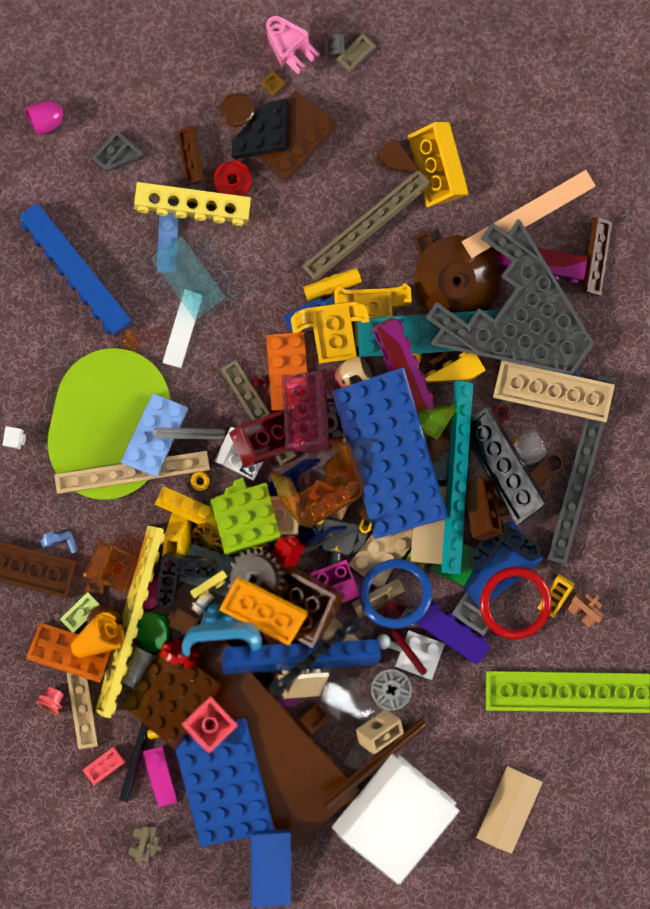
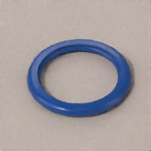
M401 559L387 560L372 567L363 578L359 589V600L365 614L373 622L388 628H403L419 621L428 611L433 597L432 585L425 571L418 565ZM391 568L405 569L413 573L421 582L423 588V597L418 609L411 615L401 619H390L380 615L374 610L369 600V589L374 578L381 572Z

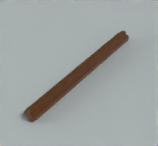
M422 718L416 721L403 732V735L391 742L322 799L321 805L326 810L331 808L385 763L391 754L397 753L427 727V723Z

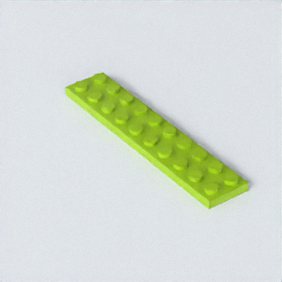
M486 671V710L650 713V674Z

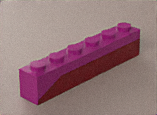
M489 248L498 260L500 271H503L511 261L494 248ZM537 248L557 281L565 279L569 284L578 285L579 282L582 283L588 257Z
M389 318L371 327L389 371L400 368L405 369L423 432L441 424L440 411L432 402L434 398L431 391L426 388V378L418 369L419 362L416 356L412 355L410 350L412 346L409 339L404 336L402 322L397 318Z

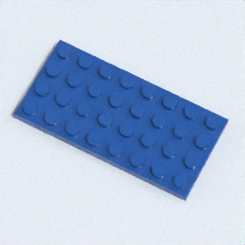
M400 368L333 390V398L345 438L349 444L355 473L370 523L372 522V531L375 539L448 518L405 369Z

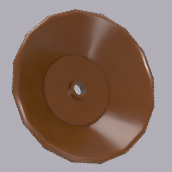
M460 235L440 238L427 247L416 263L414 275L417 297L427 311H430L435 302L451 313L472 312L478 308L482 311H487L498 296L501 283L498 260L490 249L471 258L462 244V241L469 237ZM459 277L461 282L456 284L454 278Z

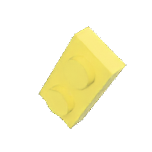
M222 570L190 591L195 599L197 597L202 599L210 594L209 589L214 586L218 589L224 585L227 575Z

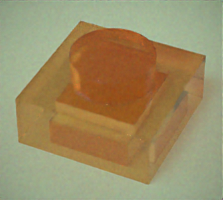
M133 329L126 330V336L123 337L126 347H130L132 351L139 350Z

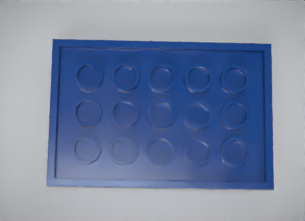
M246 717L233 719L238 726L210 753L195 742L189 733L178 749H175L201 847L251 837V832L275 831Z

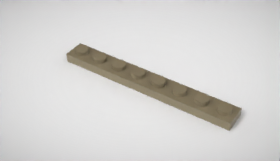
M418 169L302 266L303 269L314 281H317L430 187V181Z

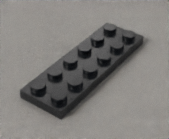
M485 407L471 418L469 446L516 525H520L545 507L548 502L491 407Z

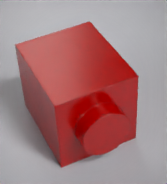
M293 535L279 537L273 549V558L279 557L278 563L284 564L283 567L296 566L305 546Z

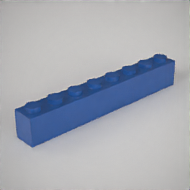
M35 203L19 216L22 220L20 225L26 232L29 230L34 235L32 240L38 247L41 245L46 250L43 252L50 262L52 260L56 262V270L61 276L65 274L68 277V285L73 291L77 289L81 295L78 297L85 306L89 304L92 307L90 312L96 320L100 318L104 322L102 327L108 335L112 333L114 336H117L133 323L38 203Z
M376 639L337 642L327 654L321 655L313 666L306 669L376 666L381 658L379 641ZM321 642L314 649L304 643L262 645L256 651H252L251 646L225 647L222 653L223 674L290 670L292 666L301 663L308 653H313L318 649Z

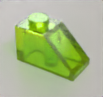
M447 403L423 409L419 412L418 417L423 433L432 439L438 440L457 407Z

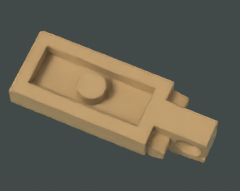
M399 579L369 593V600L374 610H377L384 603L393 600L392 598L405 590ZM359 598L352 602L358 617H364L366 614L361 607Z

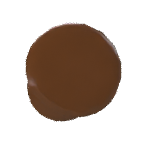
M243 93L228 95L221 105L222 120L231 127L247 124L255 113L253 100Z

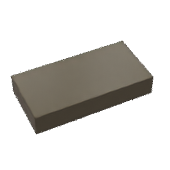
M362 33L345 50V54H341L336 61L350 73L376 48V45Z

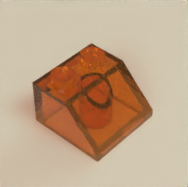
M98 540L83 576L124 593L139 557ZM102 575H106L105 580L101 579Z

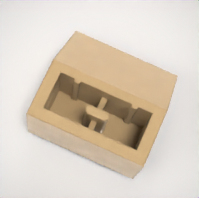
M305 669L297 679L291 680L286 685L285 692L280 696H276V699L320 696L329 673H321V669ZM289 670L282 671V675H275V679L283 678Z

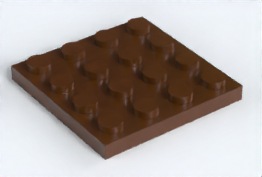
M159 649L156 659L149 666L142 681L138 683L137 688H133L122 706L169 746L177 750L188 734L182 724L209 697L212 698L220 683L197 665H194L193 668H184V664L179 662L177 666L169 663L161 656L162 651Z

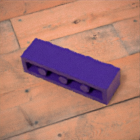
M431 601L426 614L415 623L463 657L478 665L491 647L487 644L488 639L480 634L474 635L471 633V627L465 623H462V625L458 624L455 621L457 619L449 612L444 614L439 610L441 607Z

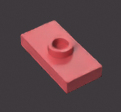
M114 746L84 768L83 772L94 786L126 761Z

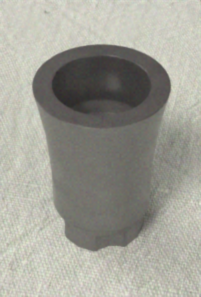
M134 643L132 654L126 663L127 672L125 676H122L121 682L132 688H137L138 683L142 681L149 666L156 659V653Z

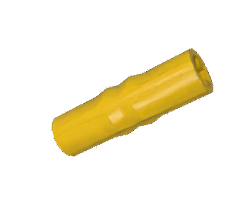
M356 267L303 286L309 302L333 294L338 287L345 289L362 283Z

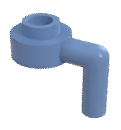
M70 531L60 534L49 532L44 534L43 539L40 540L43 548L66 540L72 554L79 551Z

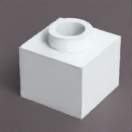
M6 426L2 445L20 449L21 445L24 446L26 434H23L24 431L22 429Z

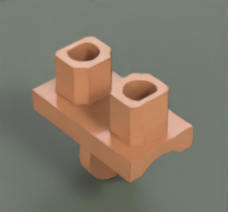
M577 592L573 596L568 608L573 615H577L581 609L587 613L582 622L588 627H591L596 622L599 623L604 615L598 610L603 606L597 601L600 598L598 594L592 597L587 593L583 597Z

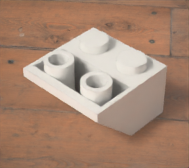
M231 427L214 462L254 480L263 462L247 468L244 467L229 435L235 429Z

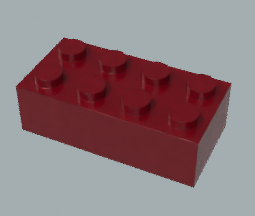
M301 404L241 424L229 433L245 468L294 450V446L301 444V447H304L316 439ZM299 408L300 424L292 418V410ZM293 421L299 426L296 432H293ZM301 431V440L294 442L293 434Z

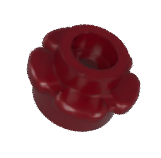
M497 405L493 408V412L500 424L509 420L510 413L507 406Z

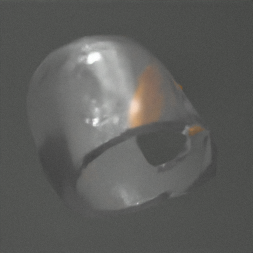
M534 427L518 438L512 437L511 442L526 466L536 464L547 456L544 443Z

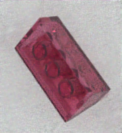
M319 371L282 377L286 450L303 453L330 451L325 377Z

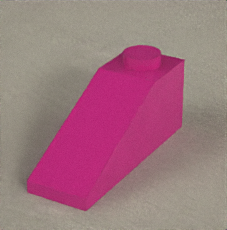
M164 745L144 750L143 754L158 807L177 803Z

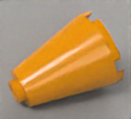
M106 612L98 614L72 641V653L79 658L118 649L125 639L123 627L121 624L117 625L114 621L116 618L112 614Z

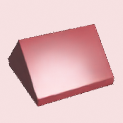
M211 697L182 724L192 739L208 753L238 726Z

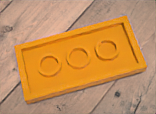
M238 576L219 609L242 622L252 624L258 630L287 645L291 644L308 613Z

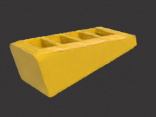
M560 574L557 575L549 588L551 596L559 600L558 604L552 601V606L555 607L554 611L551 609L550 612L552 618L555 617L575 585ZM560 582L568 587L567 590L557 585V583ZM556 589L564 595L561 597L553 592V590ZM542 601L537 607L539 610L542 609Z

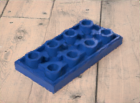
M290 830L251 832V907L291 905Z

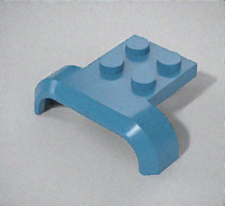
M211 604L205 608L201 625L194 626L187 631L182 644V652L184 655L189 656L190 648H192L193 643L198 641L235 638L245 639L250 643L252 651H256L261 648L262 637L259 630L252 624L242 622L220 611L221 605Z

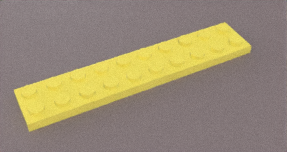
M148 526L122 614V627L125 634L124 643L118 649L112 650L95 712L103 717L110 718L111 714H114L116 710V696L120 694L122 689L120 682L122 676H125L127 672L126 661L132 654V640L137 636L138 627L136 626L138 619L140 620L143 615V602L148 598V584L154 577L153 566L154 563L158 562L159 545H162L165 538L164 529Z

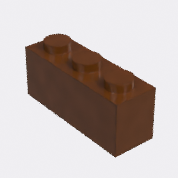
M480 476L467 482V514L473 538L486 541L502 534L495 489L490 479Z

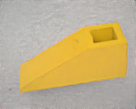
M463 352L459 355L460 359L455 362L449 360L442 365L443 368L436 371L434 369L425 374L426 383H451L458 380L469 382L483 374L486 370L477 355Z
M175 513L171 514L163 542V556L167 553L190 555L193 521Z

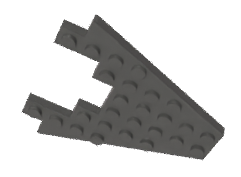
M517 219L508 233L494 223H491L480 239L511 261L500 277L515 287V290L494 319L478 308L468 323H465L442 305L435 302L425 316L428 321L440 328L430 344L573 375L594 345V342L521 220Z

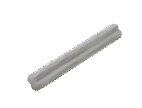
M158 427L154 428V437L223 440L225 438V430Z

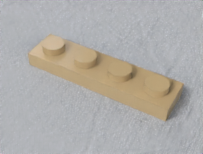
M67 673L78 749L98 746L88 679Z

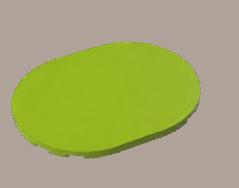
M109 348L92 352L79 359L70 367L60 383L48 433V453L56 474L122 464L121 460L152 393L170 400L169 390L162 374L149 360L133 351ZM148 480L75 492L92 499L112 500L132 494Z

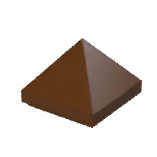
M446 352L433 353L429 361L432 370L438 371L441 369L442 365L449 361Z

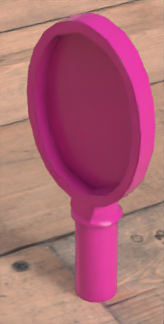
M169 559V561L167 562V563H168V569H167V571H169V569H170V567H171V565H172V563H173V561L170 560V559ZM160 571L157 577L153 578L148 584V598L142 605L147 610H154L159 607L157 604V591ZM167 590L164 591L163 600L165 599Z

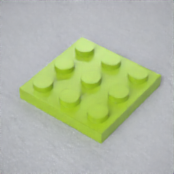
M267 483L211 499L226 556L276 541L281 537Z

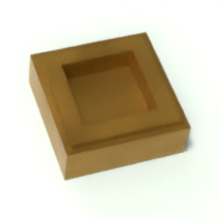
M272 70L259 84L274 97L286 85V82Z

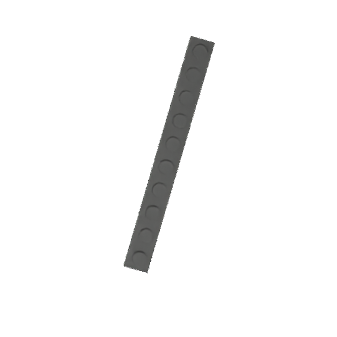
M600 375L596 377V381L614 385L616 383V380ZM585 418L547 560L564 565L567 563L604 422Z

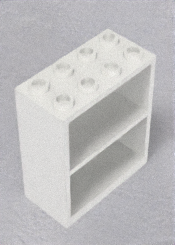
M391 754L332 828L342 840L400 885L458 814L459 810L455 807L456 802L448 794L440 790L415 767H412L403 757L399 755L397 758Z

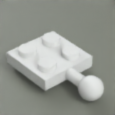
M408 630L405 641L427 669V673L421 675L397 642L391 641V638L386 634H381L377 637L380 649L391 648L400 652L395 667L432 680L445 645L444 643Z

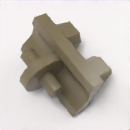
M135 827L133 837L140 839L139 846L132 844L128 852L130 856L135 858V861L140 863L148 862L150 856L154 857L156 850H162V846L157 844L159 837H155L156 827Z

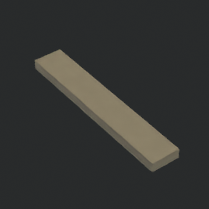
M236 359L220 369L252 421L270 415L269 410ZM293 450L275 458L282 466L297 455Z

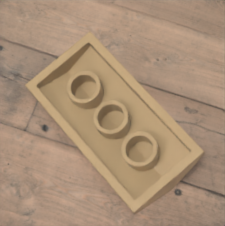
M507 766L476 838L512 854L543 782Z

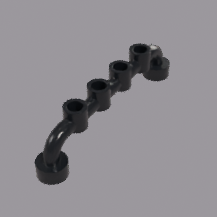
M353 618L347 619L343 624V628L337 629L327 641H322L318 649L313 653H308L298 665L292 666L283 678L272 681L269 686L271 694L274 696L282 695L286 690V685L291 680L297 679L303 670L313 666L321 655L327 654L332 646L337 642L343 641L347 634H355L359 630L358 621Z

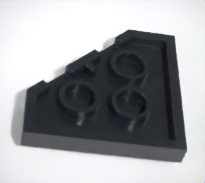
M286 98L268 102L233 138L231 157L234 160L287 150L289 102Z

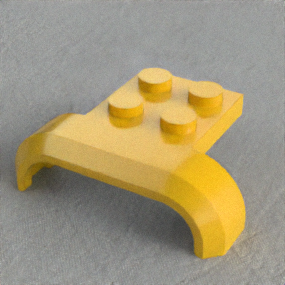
M406 283L397 288L345 290L342 287H338L334 291L335 304L353 301L362 302L367 306L369 318L393 316L392 308H401L412 303L411 288ZM355 321L356 347H358L357 321Z
M358 301L305 308L296 311L291 317L293 333L313 327L319 364L357 357L352 321L369 322L367 306Z

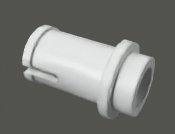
M208 594L204 598L192 603L191 609L198 615H201L215 597L212 594Z

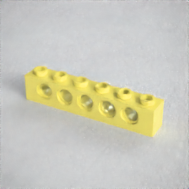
M137 182L134 209L140 213H149L150 211L156 212L157 215L161 216L173 214L177 218H187L188 216L194 217L198 221L210 219L215 223L232 222L233 225L243 226V224H247L249 219L251 197ZM157 197L159 199V202L155 204L151 203L149 201V198ZM174 199L178 202V205L171 206L168 201ZM194 202L197 207L191 209L187 206V203ZM212 204L216 210L209 211L206 206ZM232 207L235 212L229 214L225 211V208Z

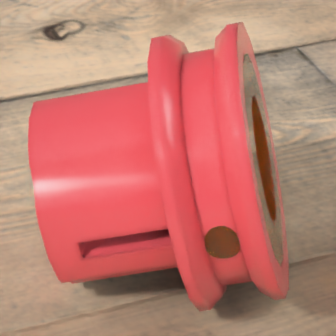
M49 687L44 696H39L40 700L36 701V704L45 711L58 715V710L62 708L60 702L64 695L57 689Z

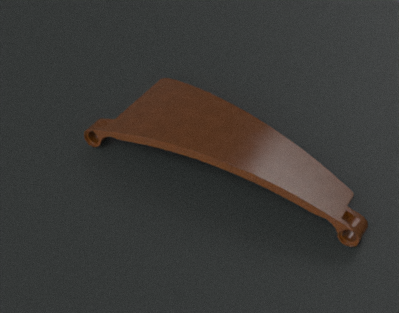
M227 639L203 641L204 645L198 649L200 655L197 666L220 683L221 688L213 700L232 720L246 717L275 831L290 830L292 852L345 804L350 805L362 791V788L357 785L331 808L326 810L321 805V800L347 780L349 776L302 729L254 672L223 674L222 653L225 647H233Z

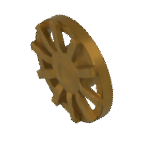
M200 523L193 529L191 536L193 537L194 545H197L202 552L213 556L220 554L224 550L222 541L221 544L217 543V540H221L218 528L208 523Z

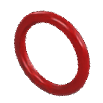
M509 567L494 574L486 582L480 597V611L484 622L495 634L507 639H523L538 632L548 620L552 608V596L545 580L538 573L523 567ZM514 576L531 580L538 587L542 596V609L539 617L533 624L520 630H511L499 625L491 615L489 600L494 587L502 580Z

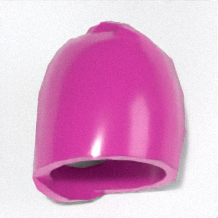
M40 101L25 108V115L38 136L49 133L60 125L63 118V109L56 102Z

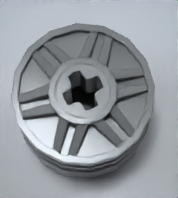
M387 669L374 677L371 683V694L379 707L394 711L401 709L408 703L412 694V686L404 673L394 669ZM390 684L392 687L396 686L397 688L394 695L386 693L388 690L387 686Z

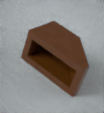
M396 138L377 151L378 158L376 160L382 168L386 167L388 171L413 174L418 170Z

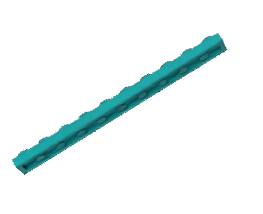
M461 380L454 381L446 495L448 518H445L441 568V573L454 575L461 574L473 383Z

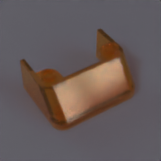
M334 438L329 439L334 457L325 464L327 477L300 493H297L290 478L276 472L271 473L279 500L300 525L310 528L362 496L363 485L350 444Z

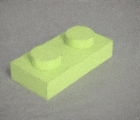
M87 592L60 620L72 633H75L87 621L89 611L100 604Z

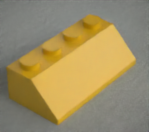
M434 122L408 135L415 165L431 183V186L423 192L427 207L458 200L469 195L449 122Z

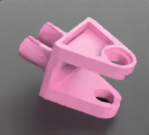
M272 16L268 19L266 23L267 36L280 65L283 67L287 63L297 75L300 74V70L303 71L306 66L295 55L302 51L310 62H313L315 60L314 57L317 58L320 53L309 44L307 31L279 16ZM272 22H278V23H280V24H275V25H273V26L270 27V25H271Z

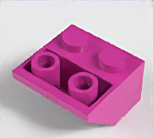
M347 560L310 573L312 577L344 593L345 596L342 603L359 597V591Z

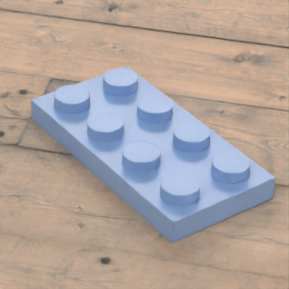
M152 393L121 463L157 478L174 442V438H155L154 428H180L188 407Z

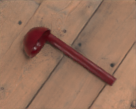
M389 600L381 606L379 614L386 618L396 619L404 612L405 605L400 601ZM386 627L421 675H425L427 669L397 629Z

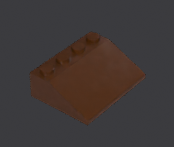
M294 91L287 99L289 102L287 150L257 156L285 183L291 179L337 129V122L297 91Z
M294 566L282 567L281 570L286 571L283 578L287 579V582H283L286 589L281 590L283 597L280 598L308 612L294 638L314 649L336 616L345 594Z

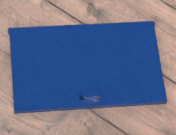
M513 521L507 524L510 527L517 530L518 532H520L521 534H523L514 524ZM514 536L510 539V543L517 546L521 543V540ZM485 542L483 544L484 549L487 551L494 549L492 542ZM524 542L523 547L520 550L523 551V548L527 544L526 542ZM501 544L482 571H472L463 589L480 608L482 590L486 582L494 574L509 567H523L531 570L544 558L539 555L537 560L529 561ZM532 547V549H528L529 555H531L532 553L536 554L535 548ZM483 553L481 554L476 565H482L481 561L484 556ZM509 577L499 582L491 593L489 603L521 577Z

